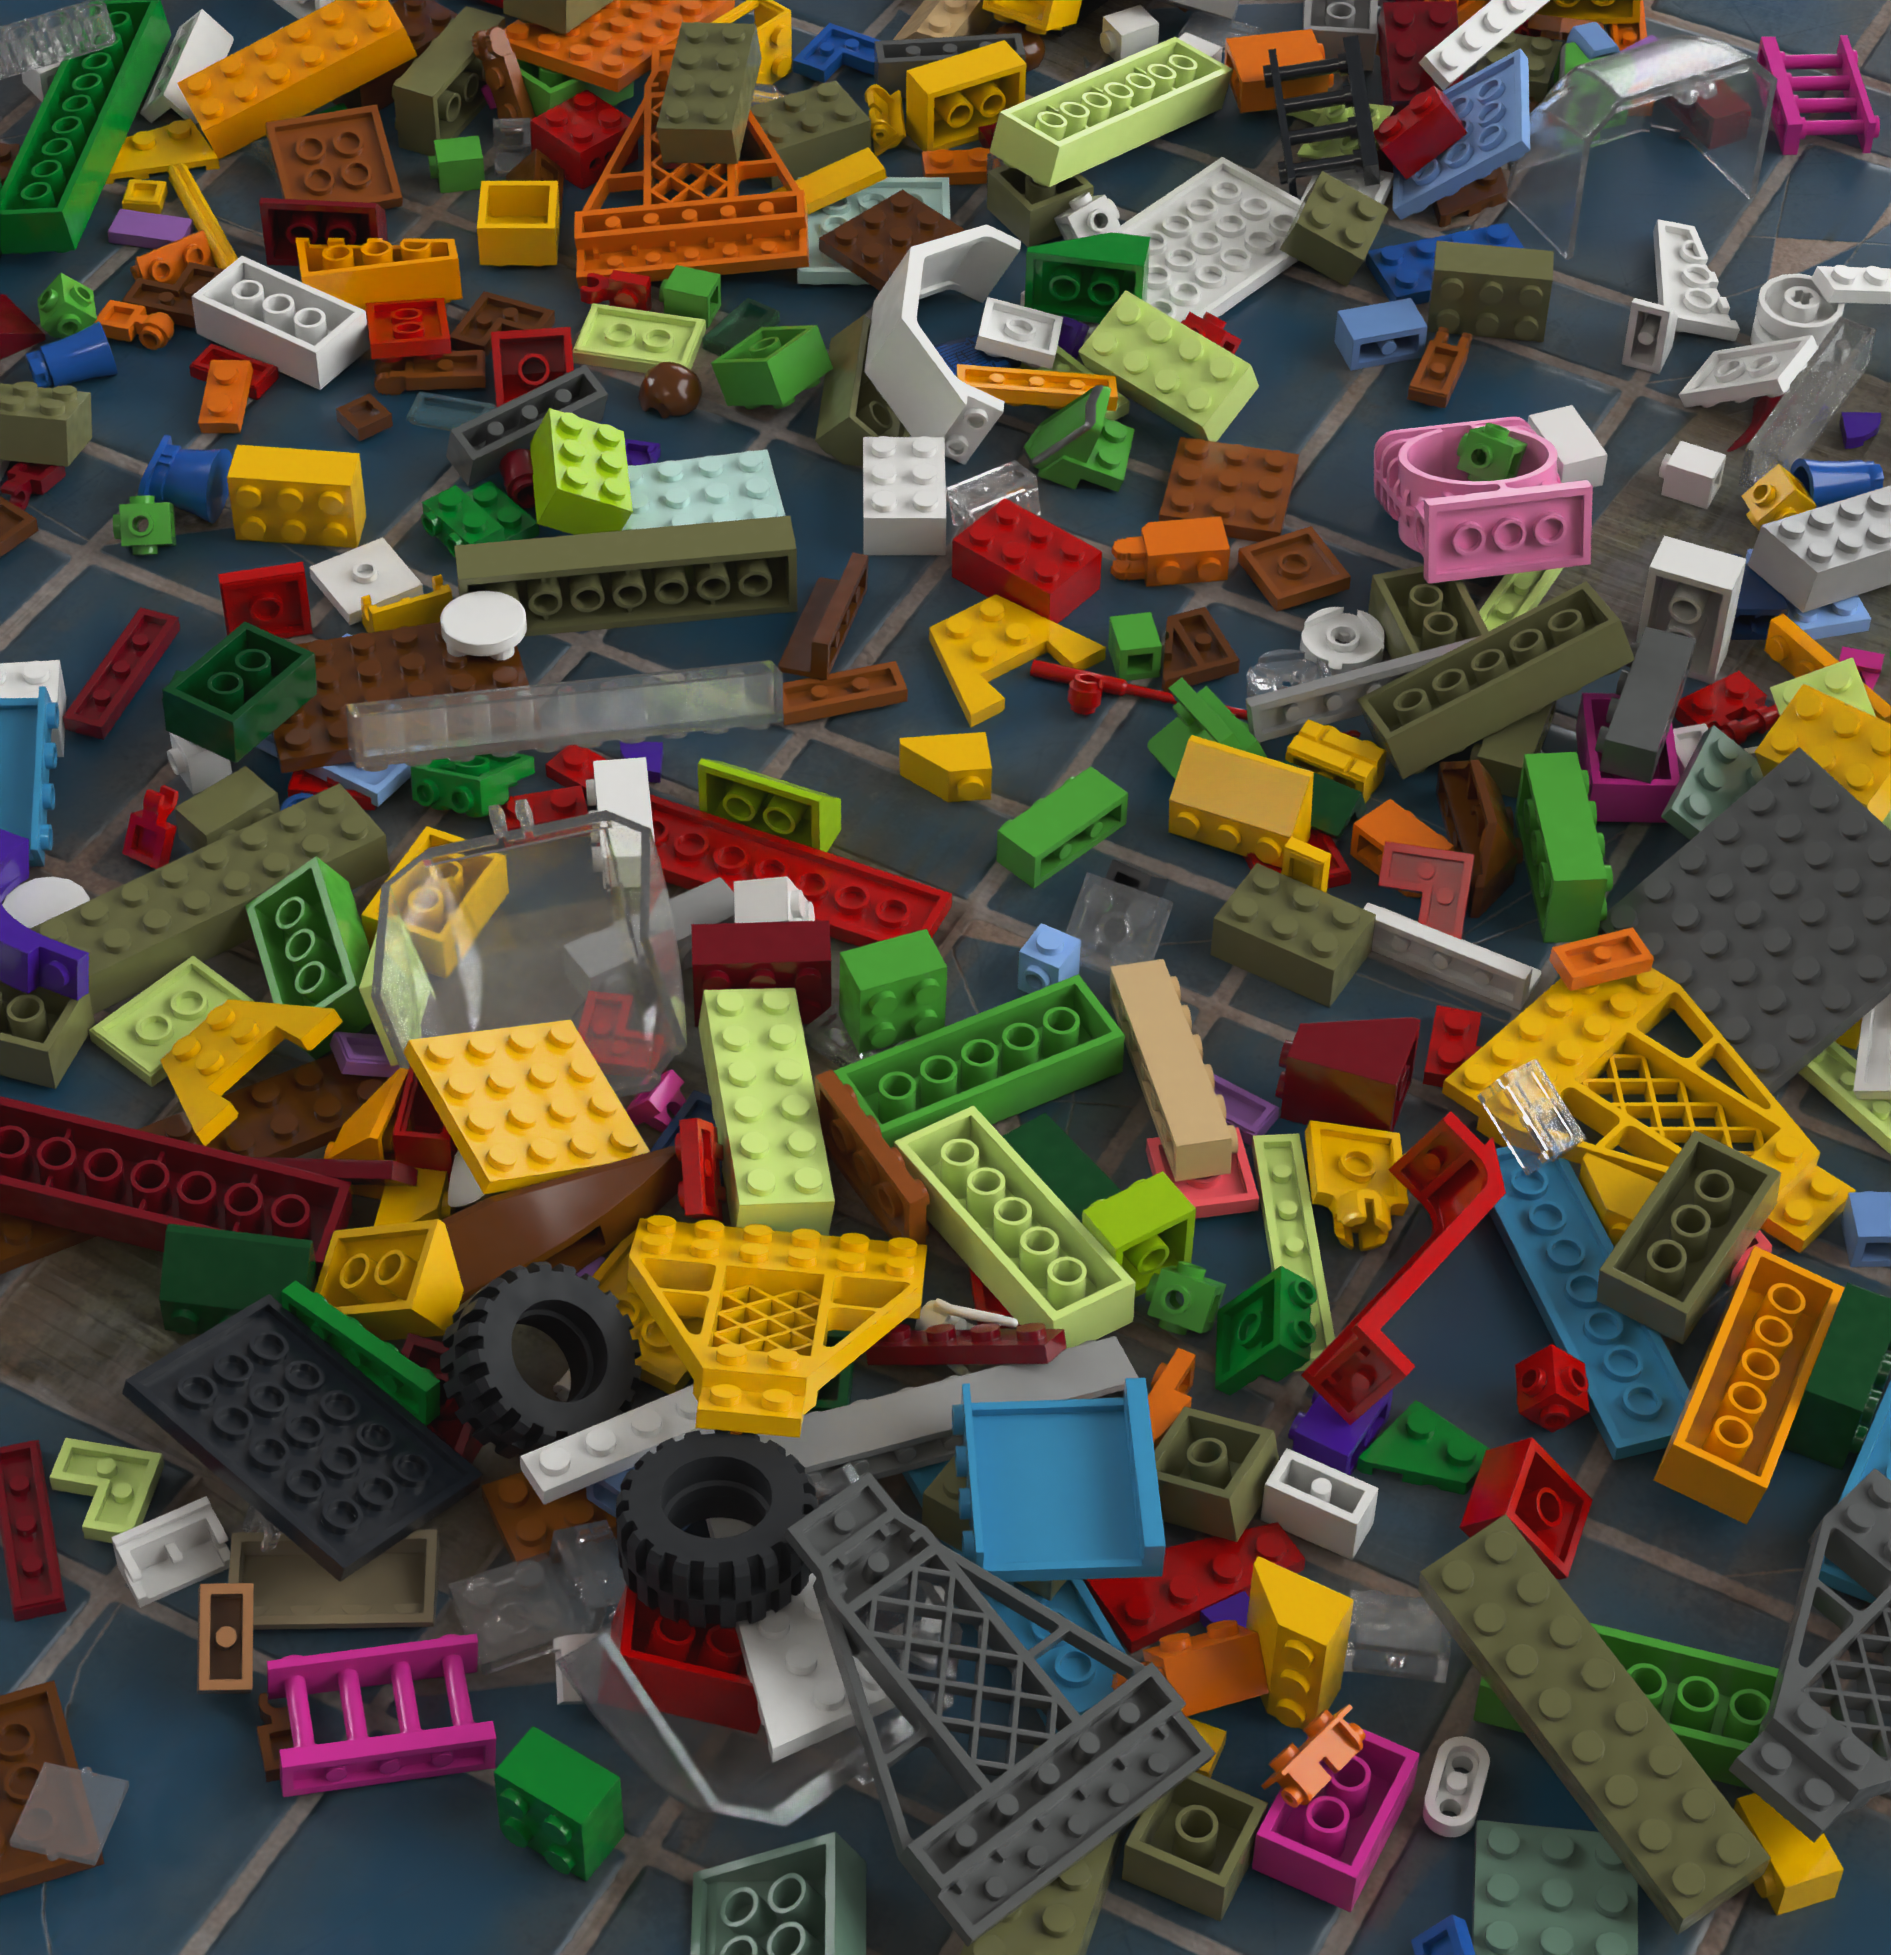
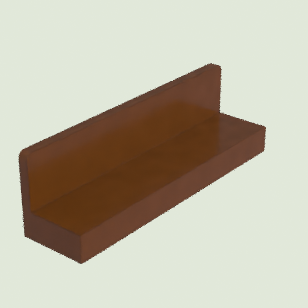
M852 553L840 580L818 578L778 664L779 672L823 680L828 679L867 591L869 555Z

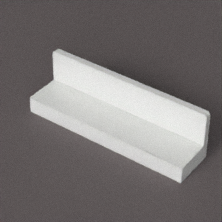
M203 9L182 24L174 37L140 112L150 123L170 108L177 112L184 120L191 118L195 125L198 123L177 83L226 58L234 41L233 36Z
M1367 903L1363 908L1376 914L1372 951L1517 1010H1521L1541 978V971L1466 940L1458 939L1386 908L1378 907L1371 903Z

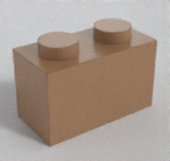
M254 1583L200 1584L198 1588L197 1694L251 1693L253 1687Z

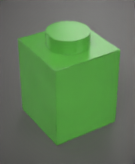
M479 135L434 140L435 155L428 156L429 172L431 179L438 178L440 193L480 189L481 181H485Z
M676 265L670 277L662 281L659 290V301L664 303V314L706 320V328H709L721 306L720 274Z
M1145 612L1111 616L1109 620L1108 650L1117 678L1130 681L1160 677L1162 645L1152 613Z

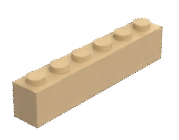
M1164 959L1110 966V1003L1119 1028L1125 1034V1045L1175 1182L1230 1174L1232 1154L1238 1152L1237 1132L1234 1125H1227L1226 1106L1223 1095H1216L1214 1092V1074L1211 1065L1203 1063L1201 1038L1199 1034L1193 1035L1191 1032V1014L1188 1005H1181L1180 1003L1181 993L1178 978L1176 976L1170 977Z

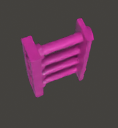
M1840 35L1837 54L1785 55L1784 51L1779 50L1776 37H1761L1755 68L1782 155H1797L1800 140H1804L1806 136L1857 135L1862 152L1870 153L1873 138H1878L1880 133V119L1878 115L1873 113L1858 68V54L1856 50H1852L1848 35ZM1835 69L1837 76L1792 77V74L1787 73L1786 70ZM1842 90L1844 97L1799 98L1798 95L1793 94V91ZM1850 112L1852 120L1806 121L1805 117L1800 116V113Z
M448 1634L438 1639L309 1656L289 1655L282 1659L267 1661L268 1700L287 1699L294 1746L293 1748L280 1749L282 1796H297L495 1768L496 1733L493 1721L474 1722L465 1676L467 1673L477 1672V1634L462 1636ZM444 1677L453 1726L423 1730L420 1725L413 1681ZM392 1683L400 1733L369 1737L360 1688ZM339 1691L347 1741L315 1744L308 1695Z

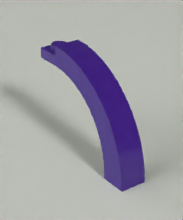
M0 829V981L27 994L40 986L78 1001L89 993V953L50 939L27 928L14 919L1 904L14 888L29 878V839Z

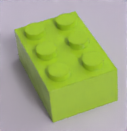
M549 408L530 442L537 524L573 535L622 531L633 512L624 431L608 424H599L580 418L573 413H564Z

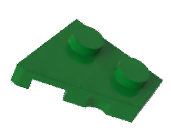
M1415 1400L1358 1457L1357 1470L1372 1475L1373 1468L1403 1474L1402 1482L1420 1486L1434 1485L1443 1491L1465 1495L1474 1486L1485 1452L1490 1448Z

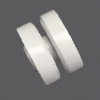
M1784 274L1768 280L1761 287L1750 342L1751 345L1813 335L1818 350L1807 362V367L1804 369L1812 370L1825 365L1834 357L1845 303H1829L1811 280L1812 276Z

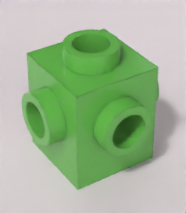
M60 273L37 298L41 328L54 338L63 339L91 326L97 320L93 290L63 273Z
M1486 423L1485 427L1471 429L1469 433L1464 434L1457 449V456L1460 457L1457 469L1469 473L1467 478L1470 481H1496L1515 478L1528 444L1509 437L1510 431L1496 424Z
M144 495L129 497L130 504H119L120 514H113V533L115 539H121L122 547L132 548L133 555L140 556L157 555L158 547L176 546L175 515L172 503H155V496ZM144 519H148V528L145 531L140 532V522Z
M1178 1261L1177 1267L1172 1265L1161 1268L1160 1274L1154 1273L1151 1277L1145 1294V1300L1151 1302L1147 1315L1160 1319L1158 1326L1173 1333L1186 1335L1187 1329L1200 1334L1211 1331L1226 1284L1204 1277L1206 1269L1185 1261ZM1180 1293L1184 1297V1303L1181 1300Z

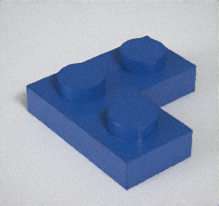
M829 23L793 59V72L823 83L842 65L874 75V41L881 40Z

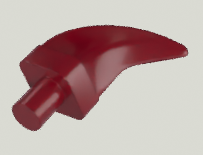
M1788 390L1784 394L1773 398L1767 395L1755 397L1750 426L1727 451L1731 452L1746 445L1768 430L1786 411L1791 402L1792 392Z

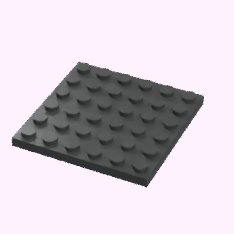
M1798 747L1608 910L1607 919L1600 921L1599 929L1603 934L1633 927L1654 957L1652 968L1682 986L1769 1092L1774 1094L1891 993V830L1806 752Z

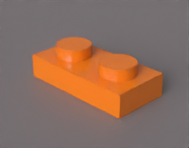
M982 147L967 150L938 149L935 151H923V177H949V185L987 184L988 171L999 167L998 157L989 153L990 149Z
M211 360L198 420L201 433L241 434L253 375L250 360Z
M1631 927L1552 947L1549 961L1569 991L1649 972L1652 969L1654 957L1634 928Z

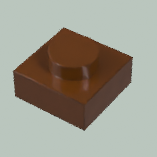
M370 393L336 408L337 421L359 442L393 426L392 413Z

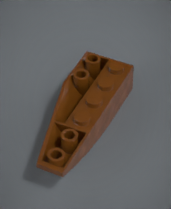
M666 1147L490 1196L441 1220L446 1225L464 1289L459 1306L469 1300L470 1296L516 1266L527 1267L532 1262H548L551 1264V1268L561 1263L574 1267L577 1273L615 1247L637 1229L640 1218L648 1219L678 1193V1184L683 1180L682 1164L677 1158L675 1147Z

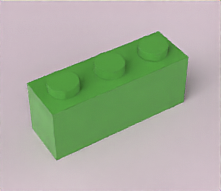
M1090 766L1076 777L1073 776L1067 779L1060 788L1047 797L1038 799L1031 808L1015 819L1006 821L997 830L996 861L1030 887L1036 888L1126 825L1128 792Z

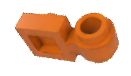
M115 300L108 301L94 322L99 321L107 338L131 342L136 334H139L140 342L151 350L165 347L174 335V322L169 315L163 312L147 315L145 306Z

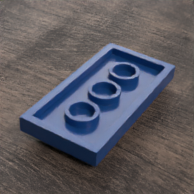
M1503 223L1369 250L1365 263L1390 302L1411 298L1414 304L1418 305L1429 302L1437 241L1524 248L1509 224Z

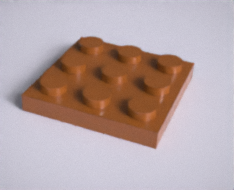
M377 105L265 123L266 135L283 199L377 203L383 209L403 206V197Z
M1180 437L1159 513V521L1221 516L1226 536L1229 538L1261 542L1281 536L1298 469L1299 454L1247 447L1239 444L1206 441L1199 438Z

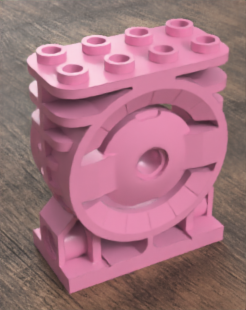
M1504 417L1393 430L1386 432L1376 442L1374 449L1375 497L1385 511L1398 521V534L1401 541L1423 556L1424 579L1428 584L1591 564L1593 486L1588 480L1561 483L1557 472L1556 448L1551 442L1537 435L1524 419L1520 417ZM1486 423H1492L1510 431L1509 437L1527 443L1528 445L1517 476L1496 481H1470L1467 478L1469 473L1457 469L1460 459L1457 456V449L1464 434L1469 433L1471 429L1485 427Z

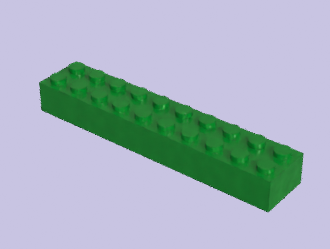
M161 0L90 1L0 190V249L2 254L19 253L27 255L33 252L50 251L65 253L76 250L171 37Z

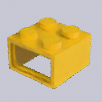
M746 0L711 22L732 23L754 9L762 59L753 96L792 72L791 10L773 0Z
M984 0L982 9L993 12V18L1006 23L1018 21L1026 24L1025 29L1036 34H1046L1049 30H1062V27L1077 24L1082 0Z
M481 181L477 221L480 265H494L497 267L507 265H532L536 267L557 265L560 230L558 181Z

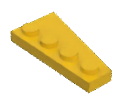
M191 118L183 121H174L169 125L149 131H140L126 137L105 184H112L115 179L127 177L134 178L135 180L148 179L149 174L168 172L167 170L170 165L176 166L179 163H184L188 169L206 166V170L220 169L219 160Z

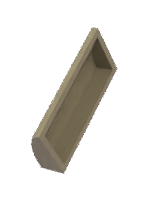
M438 1530L414 1531L341 1582L335 1579L282 1532L232 1533L228 1583H254L253 1630L434 1627L441 1552Z

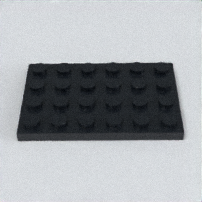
M269 1294L126 1379L122 1394L339 1582L478 1489L483 1474Z

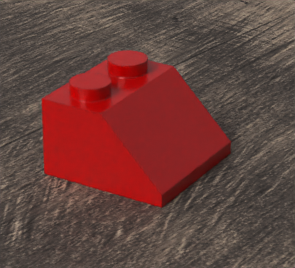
M1432 86L1426 92L1417 94L1408 106L1396 115L1386 118L1379 128L1374 131V136L1381 150L1406 180L1467 134L1449 98L1435 86Z
M571 327L491 332L497 407L574 370Z
M1531 1437L1486 1450L1459 1528L1471 1538L1506 1514L1556 1579L1561 1580L1568 1578L1593 1499Z

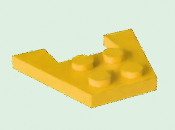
M997 594L929 627V641L970 727L1003 712L1005 709V698L988 683L989 681L1047 652L1062 666L1085 670L1105 660L1106 657L1105 646Z
M228 999L225 1003L210 1011L206 1019L188 1036L179 1039L173 1045L172 1050L160 1061L196 1135L203 1145L206 1146L238 1117L239 1113L232 1103L221 1097L227 1090L285 1038L303 1049L311 1051L343 1021L334 1008Z

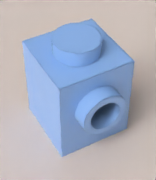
M1041 923L1019 951L1018 989L1030 994L1078 975L1081 940Z

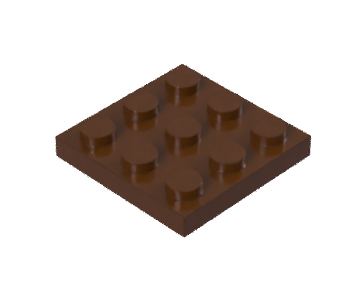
M902 189L819 238V251L881 291L910 247L966 230Z

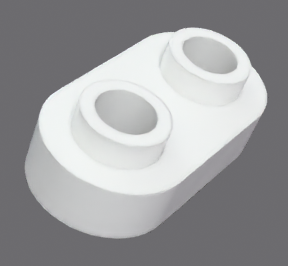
M1463 1736L1453 1737L1446 1740L1438 1749L1425 1795L1423 1818L1427 1826L1441 1836H1462L1469 1832L1475 1823L1490 1765L1488 1751L1475 1739ZM1462 1767L1468 1770L1469 1773L1456 1772L1454 1768ZM1452 1811L1457 1816L1451 1817L1444 1815L1441 1812Z

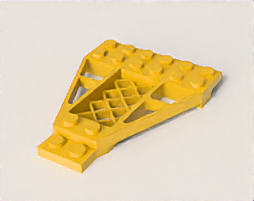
M1654 968L1649 972L1569 991L1560 978L1449 1075L1443 1083L1442 1093L1479 1117L1476 1130L1490 1139L1493 1137L1494 1142L1502 1147L1515 1144L1582 1164V1159L1586 1152L1658 1183L1682 1149L1674 1143H1686L1694 1130L1732 1149V1143H1753L1754 1151L1739 1152L1781 1172L1777 1204L1761 1229L1798 1253H1801L1844 1211L1848 1193L1856 1192L1854 1188L1817 1166L1820 1151L1682 986ZM1673 1009L1704 1045L1692 1057H1680L1646 1035ZM1712 1058L1716 1059L1747 1098L1707 1074L1701 1068ZM1638 1070L1640 1078H1619L1617 1071ZM1605 1071L1607 1072L1608 1078H1598ZM1612 1094L1613 1102L1610 1103L1599 1095ZM1623 1094H1644L1645 1102H1624ZM1655 1094H1676L1678 1102H1657ZM1564 1110L1604 1137L1594 1145L1542 1128ZM1682 1118L1684 1127H1663L1661 1119ZM1693 1118H1714L1716 1127H1695ZM1637 1119H1650L1651 1127L1646 1126ZM1616 1146H1620L1634 1156L1617 1152L1613 1149Z
M654 1215L648 1219H639L629 1254L627 1292L639 1295L694 1379L693 1395L698 1401L695 1428L800 1438L803 1417L816 1406L818 1390L904 1319H920L927 1245L917 1244L916 1241L904 1237L881 1241L870 1240L867 1236L859 1233H846L838 1237L821 1235L816 1230L806 1228L796 1229L793 1232L773 1231L771 1227L762 1224H750L741 1228L724 1226L722 1222L707 1219L696 1223L676 1222L674 1218L666 1215ZM678 1315L703 1318L701 1333L697 1335L689 1333ZM828 1331H851L849 1335L835 1346L826 1347Z

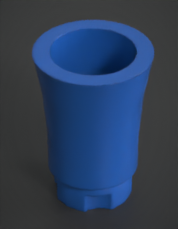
M99 321L75 334L40 346V350L25 354L34 383L42 388H49L52 385L57 387L95 377L118 374L110 345Z
M1799 458L1793 462L1790 473L1802 482L1817 505L1816 508L1883 488V470L1880 464H1875L1874 461H1818Z

